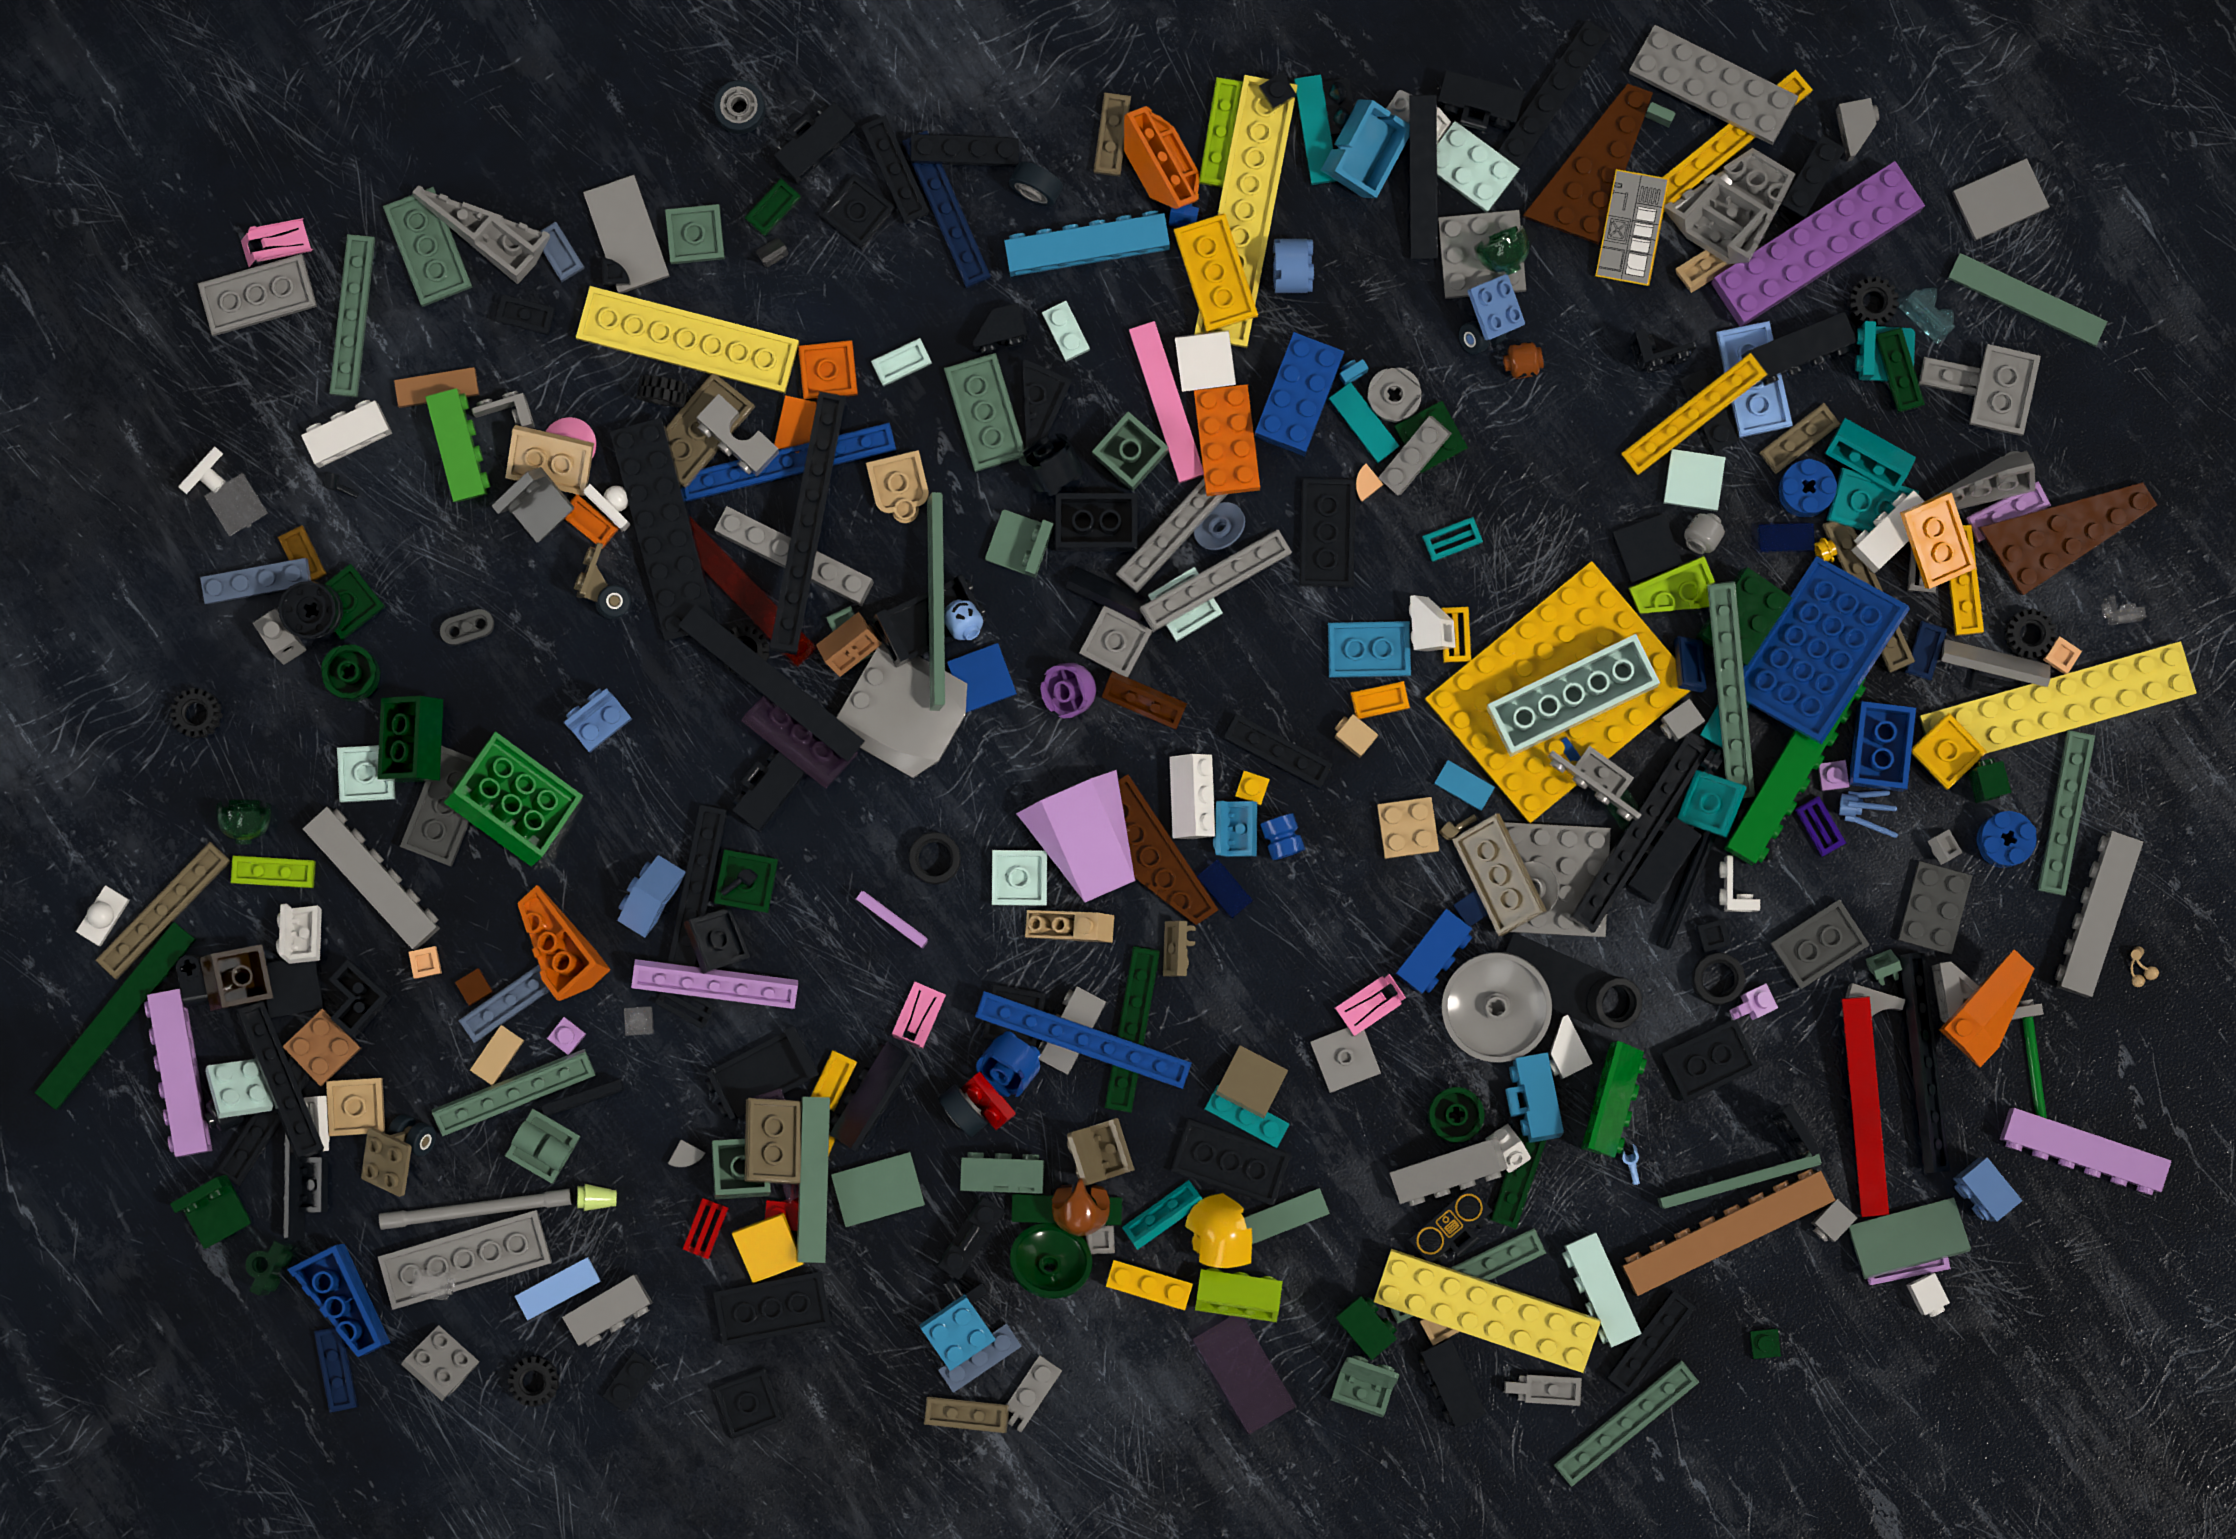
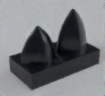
M1349 78L1322 82L1331 137L1340 135L1354 109Z

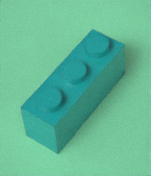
M1844 418L1825 453L1895 493L1898 492L1916 459L1915 456Z

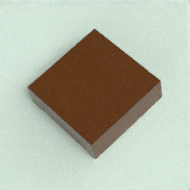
M479 968L455 982L469 1006L493 992Z

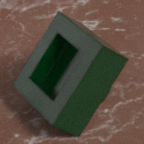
M1778 1329L1749 1331L1752 1359L1781 1356Z

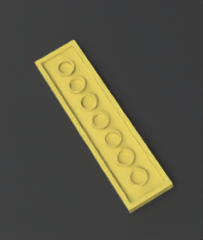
M590 286L576 335L577 340L708 374H715L719 377L781 393H786L799 345V340L592 286Z
M1394 1249L1390 1251L1374 1297V1303L1581 1373L1584 1372L1601 1323V1319Z

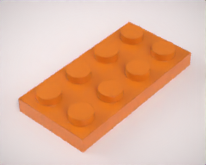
M1248 384L1194 390L1206 496L1259 491L1260 481Z

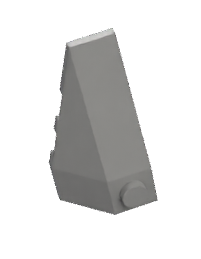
M2027 451L2009 452L1934 497L1945 492H1951L1957 510L2035 491L2034 463Z

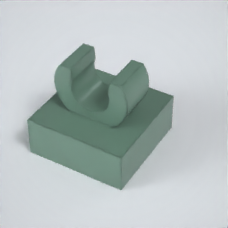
M1891 949L1866 959L1869 970L1882 986L1885 985L1884 977L1892 975L1895 981L1899 979L1898 971L1902 970L1901 964Z

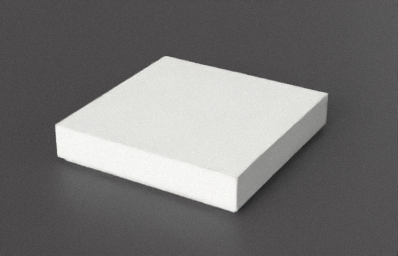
M1229 330L1175 337L1182 392L1236 385Z

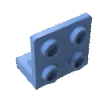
M607 688L604 691L598 689L587 698L589 702L582 708L577 706L566 715L568 719L564 722L589 753L632 720L630 715Z

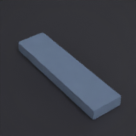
M539 965L458 1020L474 1043L550 991L541 979Z

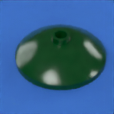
M1041 1223L1027 1228L1016 1238L1010 1253V1267L1015 1279L1025 1290L1039 1297L1057 1299L1070 1296L1084 1286L1091 1273L1092 1255L1087 1243L1081 1236L1067 1233L1056 1223ZM1048 1267L1051 1268L1053 1271L1048 1272L1044 1268Z

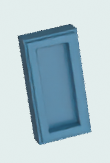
M1447 760L1434 785L1479 811H1482L1495 788Z

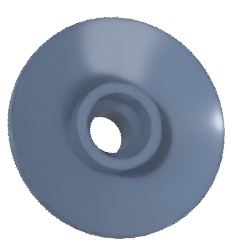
M1219 503L1194 531L1196 541L1203 548L1209 550H1219L1228 547L1240 537L1244 530V513L1233 503Z

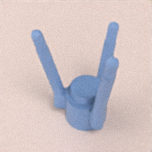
M1848 791V794H1841L1839 815L1845 816V821L1855 822L1894 838L1898 837L1896 832L1856 817V815L1862 814V808L1897 811L1896 806L1865 803L1863 799H1859L1888 796L1890 791Z

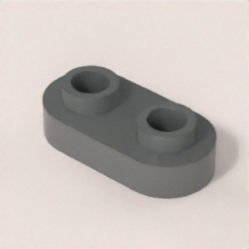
M473 610L446 619L440 627V635L449 645H461L488 636L494 629V619L485 610ZM480 619L486 622L485 627L482 629L476 626L477 621ZM459 628V635L452 637L450 634L451 629Z

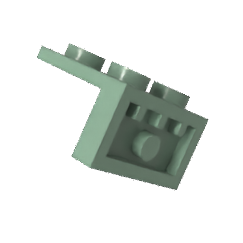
M1003 510L987 551L986 561L1036 578L1052 535L1054 524L1043 520L1041 523Z

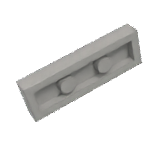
M1429 416L1378 478L1398 496L1401 495L1452 433L1433 416Z

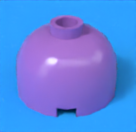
M1063 663L1053 666L1044 674L1046 675L1045 681L1041 683V694L1046 707L1051 712L1055 711L1057 714H1060L1059 717L1072 718L1090 708L1095 699L1096 685L1093 676L1085 667L1076 663Z

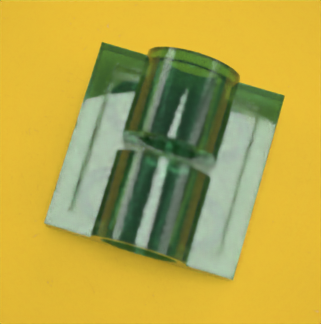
M274 1241L270 1250L255 1251L248 1256L246 1270L249 1275L255 1278L249 1290L250 1292L262 1296L269 1295L271 1291H276L281 1281V1277L278 1275L282 1267L287 1268L293 1258L294 1253L291 1252L292 1244L286 1241ZM262 1258L268 1261L266 1271H263L260 1266Z

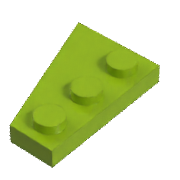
M1701 556L1628 589L1638 613L1698 609L1709 607L1707 584L1715 583L1705 556Z

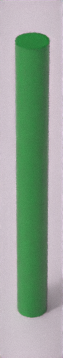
M2023 1017L2035 1115L2047 1119L2033 1017Z

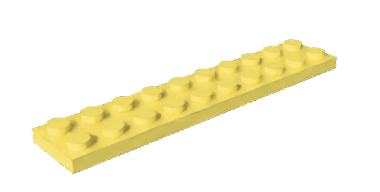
M1245 75L1218 215L1226 214L1254 303L1256 304L1295 98L1273 111L1259 89V86L1269 79ZM1290 83L1291 87L1296 93L1297 85ZM1200 311L1195 334L1206 333ZM1253 318L1211 332L1229 330L1231 345L1247 348Z
M2180 641L2050 678L2048 687L2029 684L1919 716V720L1925 736L1945 715L1950 713L1987 753H1991L2191 696L2197 692Z

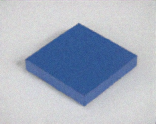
M998 643L947 662L951 674L967 683L966 713L1017 695Z

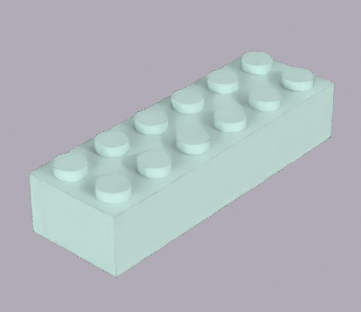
M1634 634L1488 704L1486 709L1509 756L1512 757L1657 688L1660 681L1637 635Z

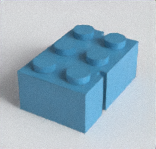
M1358 100L1335 142L1338 149L1331 150L1321 171L1361 197L1377 198L1409 138V124L1396 115H1390L1391 112L1373 100Z

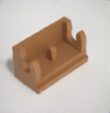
M858 612L816 646L825 663L841 677L882 645V642L872 626L867 625L863 616Z

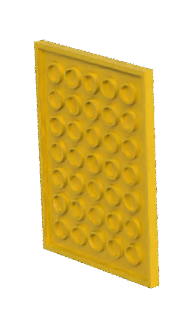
M1591 561L1427 696L1425 701L1527 822L1531 824L1577 786L1572 781L1573 775L1566 770L1561 773L1550 765L1552 760L1548 758V755L1552 750L1570 762L1564 753L1565 746L1561 740L1567 737L1581 757L1587 748L1591 746L1609 759L1686 696L1690 690L1678 688L1675 658ZM1634 634L1637 635L1660 681L1657 688L1512 757L1509 756L1486 709L1488 704ZM1571 761L1570 763L1575 766L1578 761Z

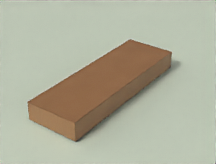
M474 367L394 380L399 408L427 404L425 396L455 388L459 389L461 394L465 393L467 397L479 395L476 369Z

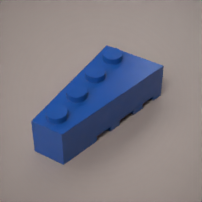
M345 1244L335 1245L287 1269L302 1285L305 1293L311 1296L319 1306V1310L325 1318H328L335 1326V1330L357 1357L367 1355L391 1343Z

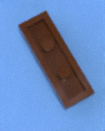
M1112 671L1102 698L1173 729H1177L1187 703L1114 671Z

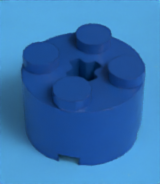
M1805 459L1793 464L1781 477L1779 482V499L1785 510L1794 516H1816L1823 512L1833 501L1837 482L1832 471L1825 464L1813 459ZM1804 485H1811V492L1804 493L1802 491Z
M2014 811L2000 812L1982 823L1977 833V846L1983 859L1989 864L1999 868L2012 867L2026 861L2032 855L2037 841L2036 828L2027 817ZM2009 834V839L2012 843L2005 846V840L2001 836Z
M1006 1031L1003 1035L996 1037L979 1058L976 1069L977 1072H982L999 1095L1009 1097L1011 1094H1016L1015 1097H1018L1038 1074L1041 1054L1036 1047L1029 1046L1017 1038L1014 1033Z

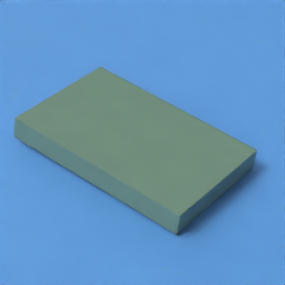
M911 1152L831 1174L845 1227L925 1205Z

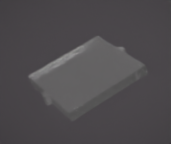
M243 473L228 482H221V486L204 495L229 537L246 526L250 528L251 523L268 514Z

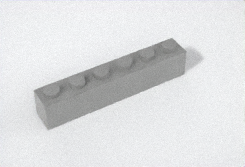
M726 506L714 530L716 534L785 568L791 538ZM818 551L816 552L811 582L862 607L874 583L872 578Z
M326 807L303 830L413 950H417L440 929L436 924L439 919L429 908L424 911L419 906L420 898L410 888L406 891L399 884L402 878L392 868L387 871L381 864L384 861L382 856L374 848L370 851L363 844L366 839L356 828L351 831L345 825L347 818L337 808L333 811Z
M2114 831L2108 832L2106 836L2101 837L2097 851L2101 852L2098 862H2093L2089 872V877H2092L2089 888H2084L2080 902L2084 903L2081 913H2076L2072 923V928L2075 929L2073 938L2068 939L2064 947L2063 954L2067 955L2064 965L2060 964L2055 974V980L2058 981L2057 988L2086 998L2093 996L2143 841Z

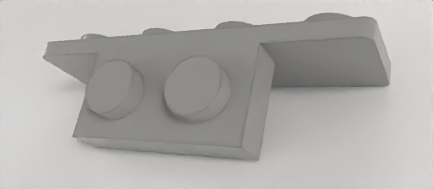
M1591 746L1587 748L1575 766L1553 750L1548 755V758L1552 760L1550 762L1552 767L1561 773L1566 770L1574 776L1572 781L1583 789H1586L1588 786L1596 792L1594 796L1605 805L1612 803L1619 808L1617 813L1627 821H1631V819L1637 821L1641 817L1639 812L1619 799L1634 777Z

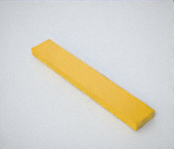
M1749 353L1621 454L1636 474L1640 475L1768 374L1753 354Z

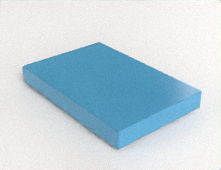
M1410 621L1328 623L1329 678L1411 676Z

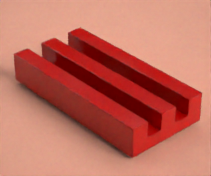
M702 1198L683 1250L709 1259L729 1208ZM706 1205L710 1206L711 1208L695 1248L691 1247ZM716 1209L720 1210L717 1223L704 1252L701 1250L702 1244Z

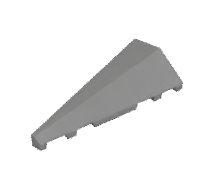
M417 186L412 192L413 197L516 284H519L536 265L550 239L548 232L531 229L526 224L509 221L501 215L465 202L463 204L449 199L446 195H437L426 191L421 186Z

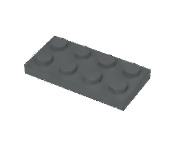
M441 746L440 781L425 782L400 847L452 867L470 822L443 802L474 758Z

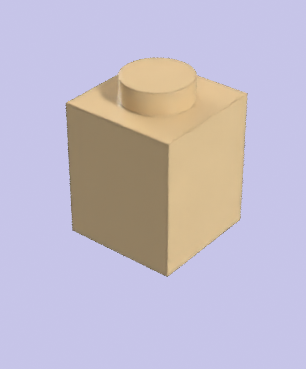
M1354 714L1349 719L1344 716L1335 727V730L1338 731L1335 738L1359 758L1378 737L1377 733Z

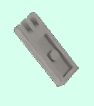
M1040 1355L1007 1403L1009 1405V1412L1013 1414L1008 1424L1013 1426L1017 1418L1022 1420L1017 1427L1019 1432L1023 1431L1062 1372L1060 1368Z

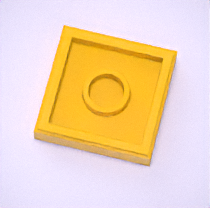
M1950 713L1945 715L1912 747L1911 754L1946 790L1955 784L1987 753Z
M784 1213L732 1232V1236L753 1283L804 1264L797 1262V1243Z

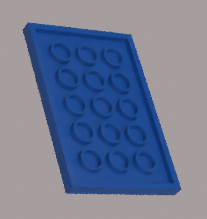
M1816 556L1790 596L1792 597L1791 601L1749 664L1743 667L1746 703L1822 744L1910 608L1905 603Z

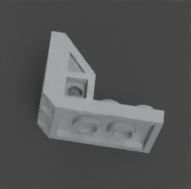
M1952 962L1931 966L1940 1020L1944 1023L1979 987ZM2033 999L2020 1001L2012 1020L2043 1015L2042 1003L2034 1005Z

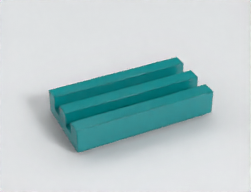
M1474 517L1422 537L1432 562L1483 543ZM1468 525L1472 528L1469 531L1432 544L1430 541ZM1472 535L1476 538L1437 554L1434 551Z

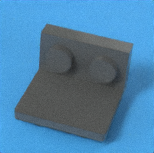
M542 467L526 472L492 505L498 514L506 511L513 513L536 542L542 541L574 510V506Z

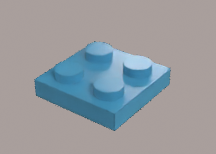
M965 1294L919 1325L950 1371L996 1340Z

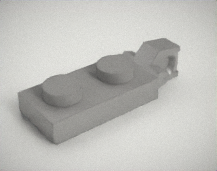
M1519 1375V1382L1504 1381V1392L1518 1394V1401H1524L1525 1403L1580 1406L1582 1378Z

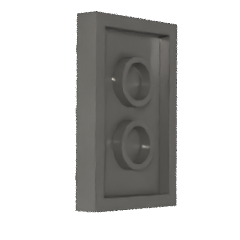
M1919 861L1897 941L1952 955L1972 875Z
M1839 899L1770 943V945L1801 990L1868 947L1869 943Z

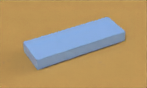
M589 1257L523 1291L516 1295L515 1298L528 1321L601 1282Z

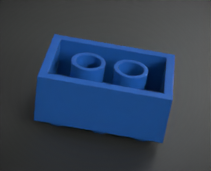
M1864 701L1857 704L1849 785L1900 792L1908 788L1916 708Z

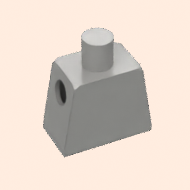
M279 607L253 622V625L272 654L283 665L307 650L299 637L291 634L283 626L279 617ZM292 646L290 649H288L287 651L283 652V650H285L286 648Z

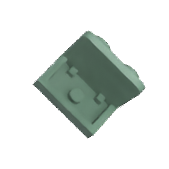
M1360 1356L1347 1357L1340 1369L1331 1401L1383 1418L1399 1374L1394 1372V1369L1390 1366L1382 1364L1375 1366L1369 1364L1367 1359Z

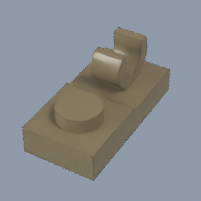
M1187 921L1165 922L1163 976H1187L1189 959L1186 946L1195 945V941L1187 940V932L1196 931V927L1187 926Z

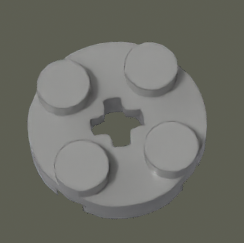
M1396 367L1381 370L1373 377L1368 387L1367 400L1370 408L1375 415L1385 421L1398 423L1410 418L1417 411L1421 402V389L1418 379L1404 368ZM1396 388L1400 389L1399 396L1401 400L1395 399L1391 401L1388 399L1390 395L1387 391L1389 389L1393 391Z

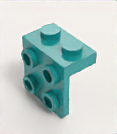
M1865 321L1861 328L1857 329L1856 344L1860 345V354L1856 355L1855 371H1859V380L1888 381L1875 338L1876 334L1897 329L1898 327L1876 326V321ZM1902 328L1914 366L1915 331L1912 328Z

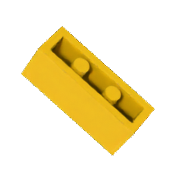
M1113 1260L1106 1287L1185 1310L1193 1283Z

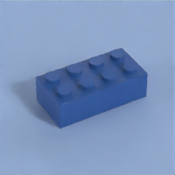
M1294 332L1256 428L1254 438L1305 457L1341 364L1344 351Z

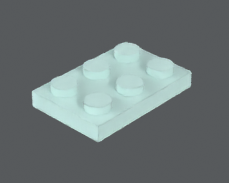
M1454 121L1437 144V177L1486 213H1488L1520 170V168L1456 121Z

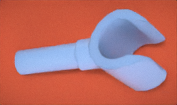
M1633 1144V1154H1625L1623 1148L1621 1155L1624 1163L1628 1164L1633 1185H1638L1640 1181L1636 1162L1639 1159L1637 1147Z

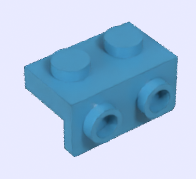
M1216 801V808L1214 809L1216 835L1213 838V847L1216 855L1224 857L1257 856V802Z

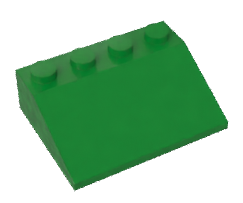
M495 731L443 803L532 867L543 857L583 795Z
M1620 1041L1610 1043L1581 1149L1615 1158L1616 1153L1621 1154L1625 1138L1621 1137L1623 1127L1628 1128L1632 1117V1112L1628 1111L1630 1101H1636L1639 1091V1085L1635 1083L1638 1074L1643 1075L1647 1059L1643 1058L1644 1051Z

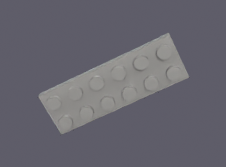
M1656 25L1652 28L1629 70V74L1771 145L1774 144L1798 100L1797 95Z
M537 1210L378 1257L392 1310L552 1263Z

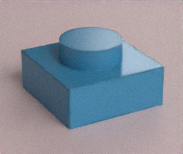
M1354 359L1341 367L1343 372L1340 373L1339 379L1345 387L1350 382L1366 374L1369 368L1363 359L1359 362H1356Z

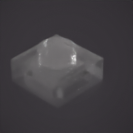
M652 1007L624 1008L626 1036L654 1034Z

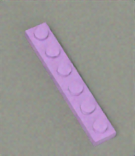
M635 959L631 988L795 1009L798 980L723 970H713L703 974L700 967Z

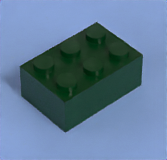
M1748 567L1741 569L1733 580L1736 585L1743 666L1749 664L1792 599L1788 594ZM1709 616L1696 637L1713 648Z
M425 696L381 698L378 780L393 782L440 781L443 699Z

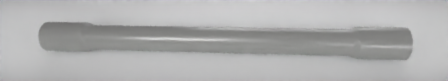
M569 1188L546 1191L541 1194L443 1207L379 1213V1224L381 1230L441 1220L540 1207L572 1205V1195Z

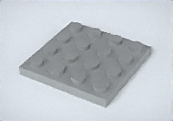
M1504 822L1523 863L1537 861L1546 864L1554 871L1559 882V896L1554 907L1547 913L1537 916L1511 932L1606 937L1607 914L1594 933H1591L1569 917L1609 856L1611 828ZM1537 883V884L1535 885V888H1536L1537 892L1539 893V892H1540V885Z

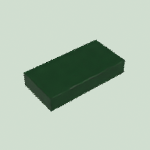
M780 179L745 216V220L766 237L801 199V196L783 179Z

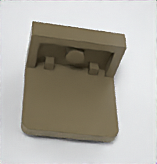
M1118 1118L1067 1134V1146L1070 1153L1073 1154L1076 1163L1077 1177L1083 1179L1085 1186L1135 1170Z

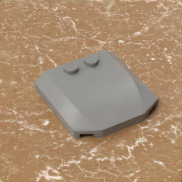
M882 642V645L874 652L838 714L837 719L865 740L864 744L860 747L861 749L914 779L918 774L940 761L966 716L967 683L945 671V705L940 711H930L929 662L918 657L896 668Z

